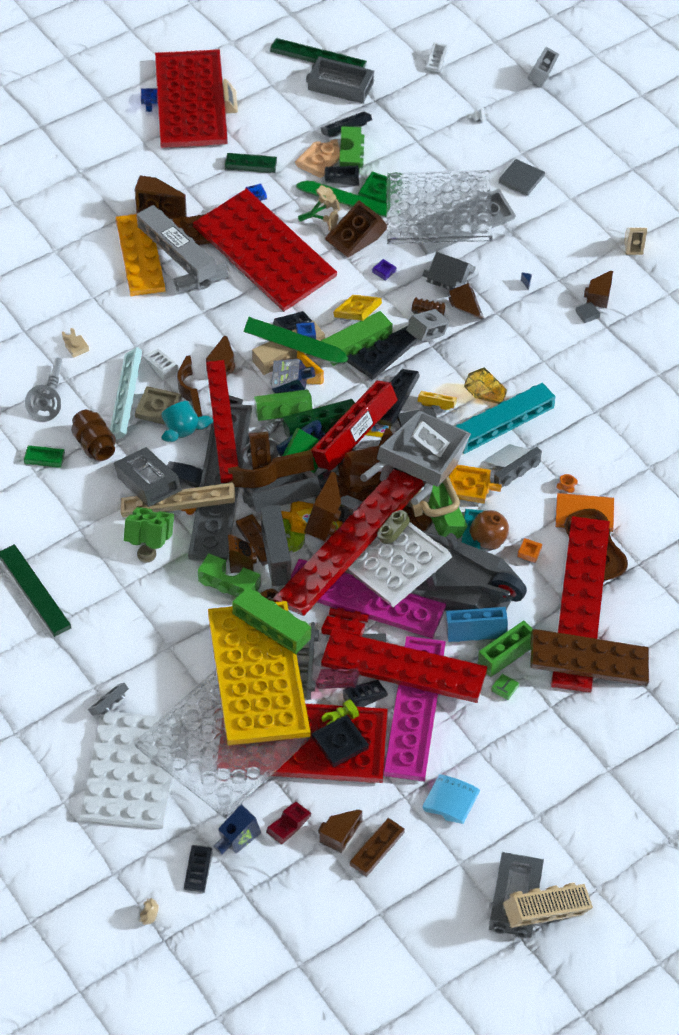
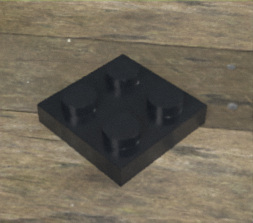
M347 715L312 733V739L333 768L369 749V744Z

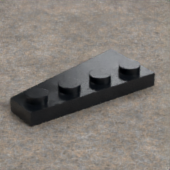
M406 326L388 335L387 339L374 342L373 346L367 349L364 347L353 356L352 354L348 355L347 363L374 380L419 340L406 330L408 327Z
M401 369L389 382L398 400L376 424L393 426L420 377L419 371Z

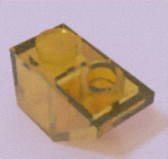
M485 367L468 373L463 386L475 398L497 404L504 401L508 391Z

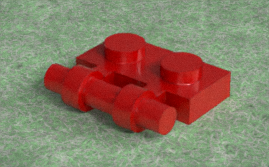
M340 607L337 609L330 608V616L326 617L321 627V634L330 635L332 630L362 637L369 615L361 614L360 611H345L344 608Z

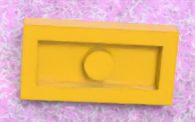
M421 390L417 402H421L422 405L428 407L436 405L440 406V409L450 410L454 409L457 397Z

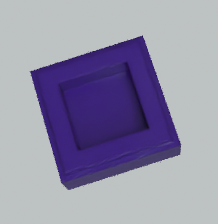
M382 259L372 268V273L385 281L397 271V267L385 259Z

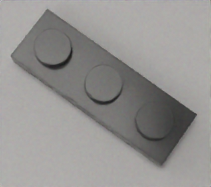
M535 447L495 473L494 484H502V487H506L516 478L522 477L530 469L536 468L541 462L542 451Z

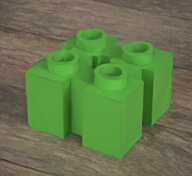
M137 507L133 511V515L130 514L125 519L123 541L130 542L132 545L146 543V546L151 549L161 548L165 541L173 534L174 514L162 511L153 512L152 509Z

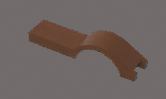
M187 355L178 370V391L185 400L191 402L197 416L201 417L203 415L198 390L185 385L183 382L188 376L193 375L191 355Z
M311 450L273 458L269 465L260 469L247 470L238 466L228 468V472L232 474L233 481L229 482L233 483L234 487H263L273 483L277 478L314 470L313 454Z

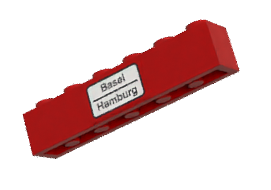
M376 380L311 449L319 468L333 470L345 457V453L350 452L396 403L398 399L391 383Z

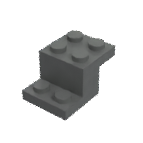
M436 251L429 271L424 269L422 276L427 278L426 282L438 287L443 284L442 288L450 291L464 285L469 272L474 274L476 267Z

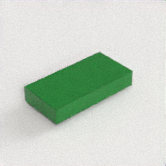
M28 445L24 456V464L61 468L65 450Z

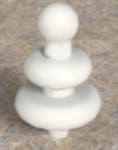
M481 108L480 113L475 110L474 114L468 113L466 117L467 119L474 118L475 121H478L480 118L481 122H484L485 116H489V113H485V110Z

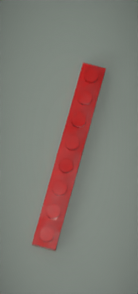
M224 360L206 362L220 478L221 483H229V481H233V476L229 474L228 468L238 466L225 362Z

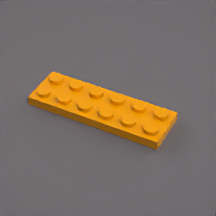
M136 214L117 216L116 224L130 296L165 292L156 243L138 228Z

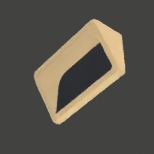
M225 78L223 80L225 112L238 113L236 90Z

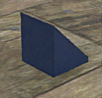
M521 272V282L529 290L532 274Z

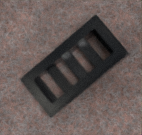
M359 165L325 167V182L360 186Z
M304 311L274 318L273 325L293 331L296 329V324L310 323L312 320Z
M379 680L343 689V699L345 701L351 699L356 707H365L388 696L387 691ZM377 687L380 692L376 693L374 688Z
M191 846L184 890L205 893L213 857L211 847ZM194 863L205 864V866L194 865ZM192 871L203 873V875L192 873ZM190 880H200L202 884L190 882Z

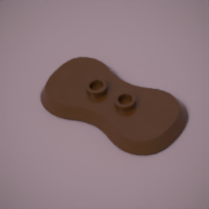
M582 509L570 514L566 518L564 525L565 531L569 536L572 516L608 521V519L599 510ZM610 528L604 581L619 577L626 572L628 567L626 555L611 539Z

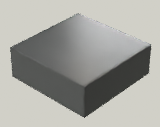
M592 302L576 307L575 312L584 324L600 318V312Z

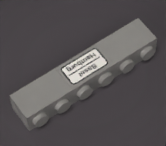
M152 205L136 214L138 228L198 283L216 274V260L209 256L202 247H199L191 237L189 238L181 228H178L171 219H168L161 210Z

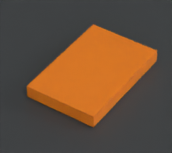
M557 493L555 527L565 528L566 518L576 511L596 509L602 512L610 521V532H613L614 498Z

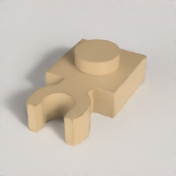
M70 328V335H66L64 331L62 332L65 347L73 358L89 351L86 341L81 335L76 336L73 328Z

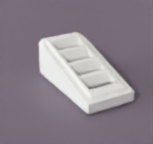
M433 41L425 70L441 73L449 51V45Z
M159 348L143 356L144 360L163 381L178 373L177 363Z

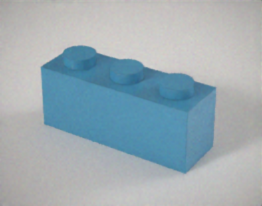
M506 607L446 611L448 642L499 638L508 631Z

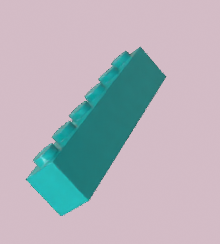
M542 382L522 393L516 394L506 401H502L499 405L489 408L477 416L471 417L461 424H457L455 427L471 433L463 454L554 409L556 396Z

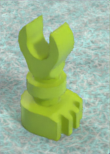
M348 699L342 703L343 708L339 707L336 709L337 711L325 713L322 716V721L325 722L328 719H332L331 722L326 724L328 725L347 714L351 719L359 716V711L352 700Z

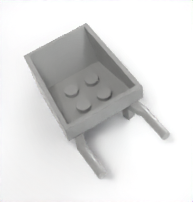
M418 411L380 446L377 459L381 462H378L363 473L360 479L366 482L377 472H381L380 480L383 481L388 478L393 468H397L426 481L424 489L411 499V503L417 505L422 500L429 502L433 485L438 487L457 466L471 433L422 411ZM421 421L425 422L450 442L440 458L415 446L411 436Z

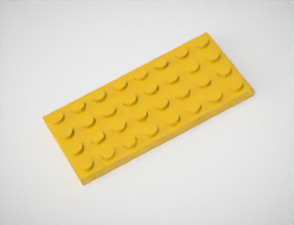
M287 601L275 602L285 611H289ZM233 606L209 608L208 620L227 745L310 737V727L297 655L232 614Z

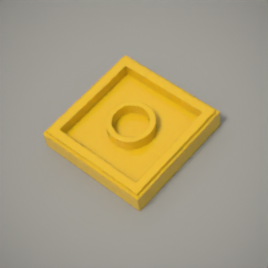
M352 294L333 311L334 318L364 321L382 304V299L380 297Z

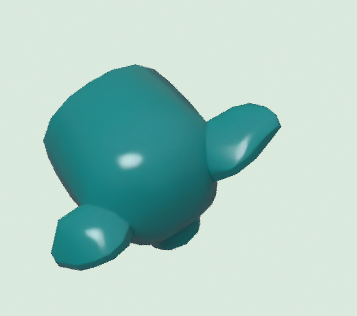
M181 401L162 411L161 416L168 430L163 433L161 439L166 442H175L178 438L190 436L196 429L203 430L213 423V419L209 416L198 417L189 401Z

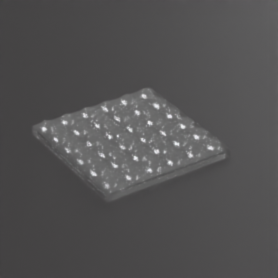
M489 170L387 173V244L493 241Z
M215 669L136 740L135 747L226 819L296 753L310 737L227 745L217 672Z

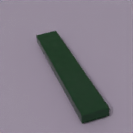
M275 38L270 47V52L312 63H316L318 58L322 57L363 68L367 65V60L280 38Z
M13 544L1 550L0 560L52 635L56 637L71 629L70 622L17 546Z

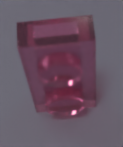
M321 669L316 681L317 688H355L360 676L359 669Z

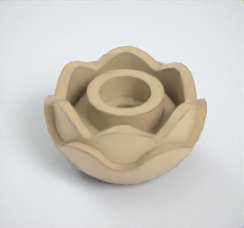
M146 899L144 902V909L140 913L141 919H139V922H142L143 925L152 924L156 919L159 905L154 899Z

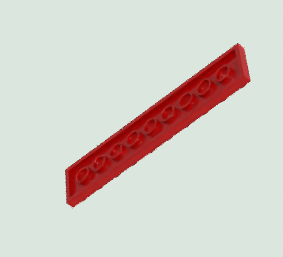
M393 469L388 478L384 479L358 509L354 511L353 515L348 517L273 598L274 602L287 601L288 610L305 616L378 536V530L395 511L402 510L424 486L423 480Z
M574 516L571 518L558 633L598 638L610 521ZM553 671L551 687L591 693L593 678Z

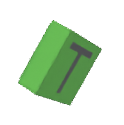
M502 673L492 686L491 691L509 700L519 687V682Z

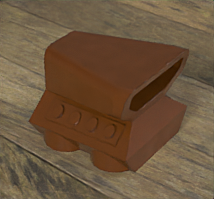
M378 446L345 453L343 464L338 465V471L348 490L361 492L363 489H369L374 491L382 482L380 480L381 472H377L366 482L360 479L363 473L378 462H381L377 459Z

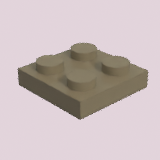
M146 386L135 411V418L165 425L161 416L162 411L179 403L182 396L180 393Z

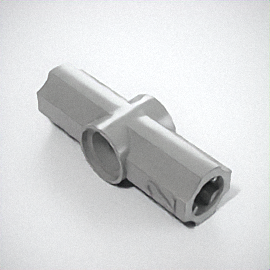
M225 263L216 265V274L200 283L190 274L174 278L175 288L178 293L196 287L204 290L212 282L228 278L227 267Z

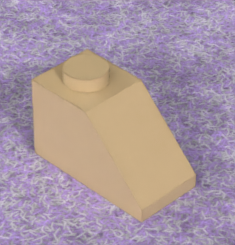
M626 227L624 238L626 255H643L647 228Z

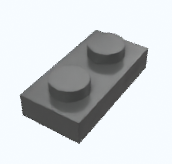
M125 682L117 684L88 709L92 716L104 715L111 709L110 705L113 702L118 703L126 696L124 693L129 690Z

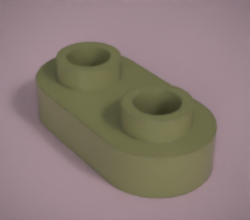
M398 510L393 512L380 527L377 535L383 544L394 542L408 526L410 519L405 511Z

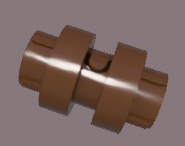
M88 409L77 412L72 418L71 432L80 443L85 454L89 458H94L98 461L109 459L115 452L116 438L107 427L99 413Z

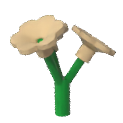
M321 185L316 191L320 196L319 201L311 211L298 215V220L301 222L312 217L322 219L323 222H327L328 230L331 231L337 225L339 218V202L330 188ZM332 207L334 210L330 213V216L316 214L325 208Z

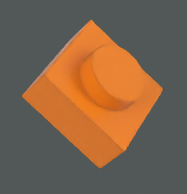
M524 538L517 557L536 563L543 544Z

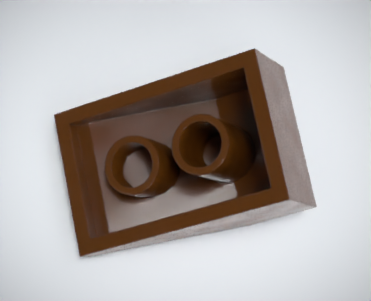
M139 175L134 189L136 214L154 205L168 219L187 217L186 194L156 177Z
M358 200L324 239L349 258L378 240L389 226L382 217Z
M331 472L315 501L304 533L324 542L329 535L332 536L337 526L334 525V522H338L342 511H339L341 498L335 472Z

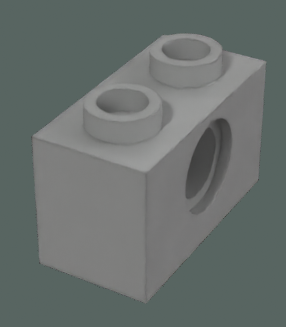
M545 46L528 80L542 87L560 54Z
M436 309L412 315L406 330L420 342L444 336L450 320Z

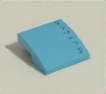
M439 774L422 808L424 812L443 815L446 821L464 824L480 793V789L462 780Z

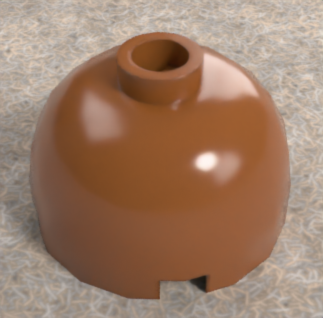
M494 510L483 511L473 520L470 526V534L474 541L477 540L481 543V547L498 549L504 544L509 535V524L503 514Z

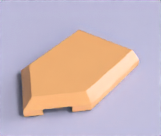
M334 139L325 143H321V141L314 142L295 161V164L298 168L319 178L325 175V167H333L340 160L338 140Z

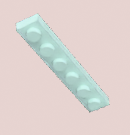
M138 347L124 355L110 430L116 440L123 438L128 431L127 426L136 389L139 364L141 363L142 350Z

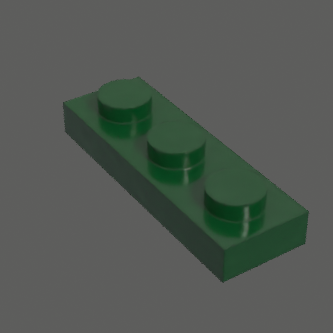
M227 153L225 169L275 173L277 167V157Z

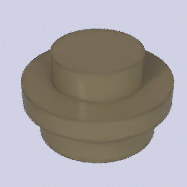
M146 544L140 546L137 551L138 559L144 563L152 562L157 556L156 549H151Z

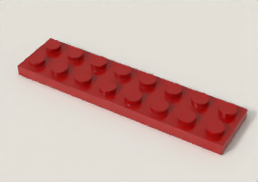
M336 630L331 631L321 660V666L474 703L479 701L488 666Z

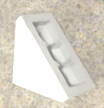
M423 421L419 423L411 436L416 447L438 458L442 456L450 443Z

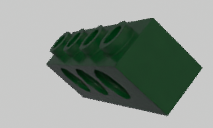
M348 399L282 417L284 433L289 438L294 434L296 428L302 429L312 421L319 420L322 426L321 431L326 434L355 402L353 399Z

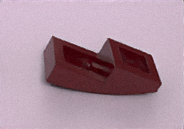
M296 801L282 811L281 817L267 827L266 833L282 845L305 824L312 813Z

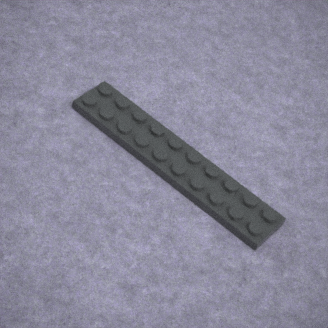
M230 404L238 467L243 468L242 452L247 444L252 405ZM214 423L211 424L200 487L227 484L221 483ZM235 487V503L196 508L188 552L189 559L204 560L209 553L227 562L229 554L228 535L232 534L239 487Z

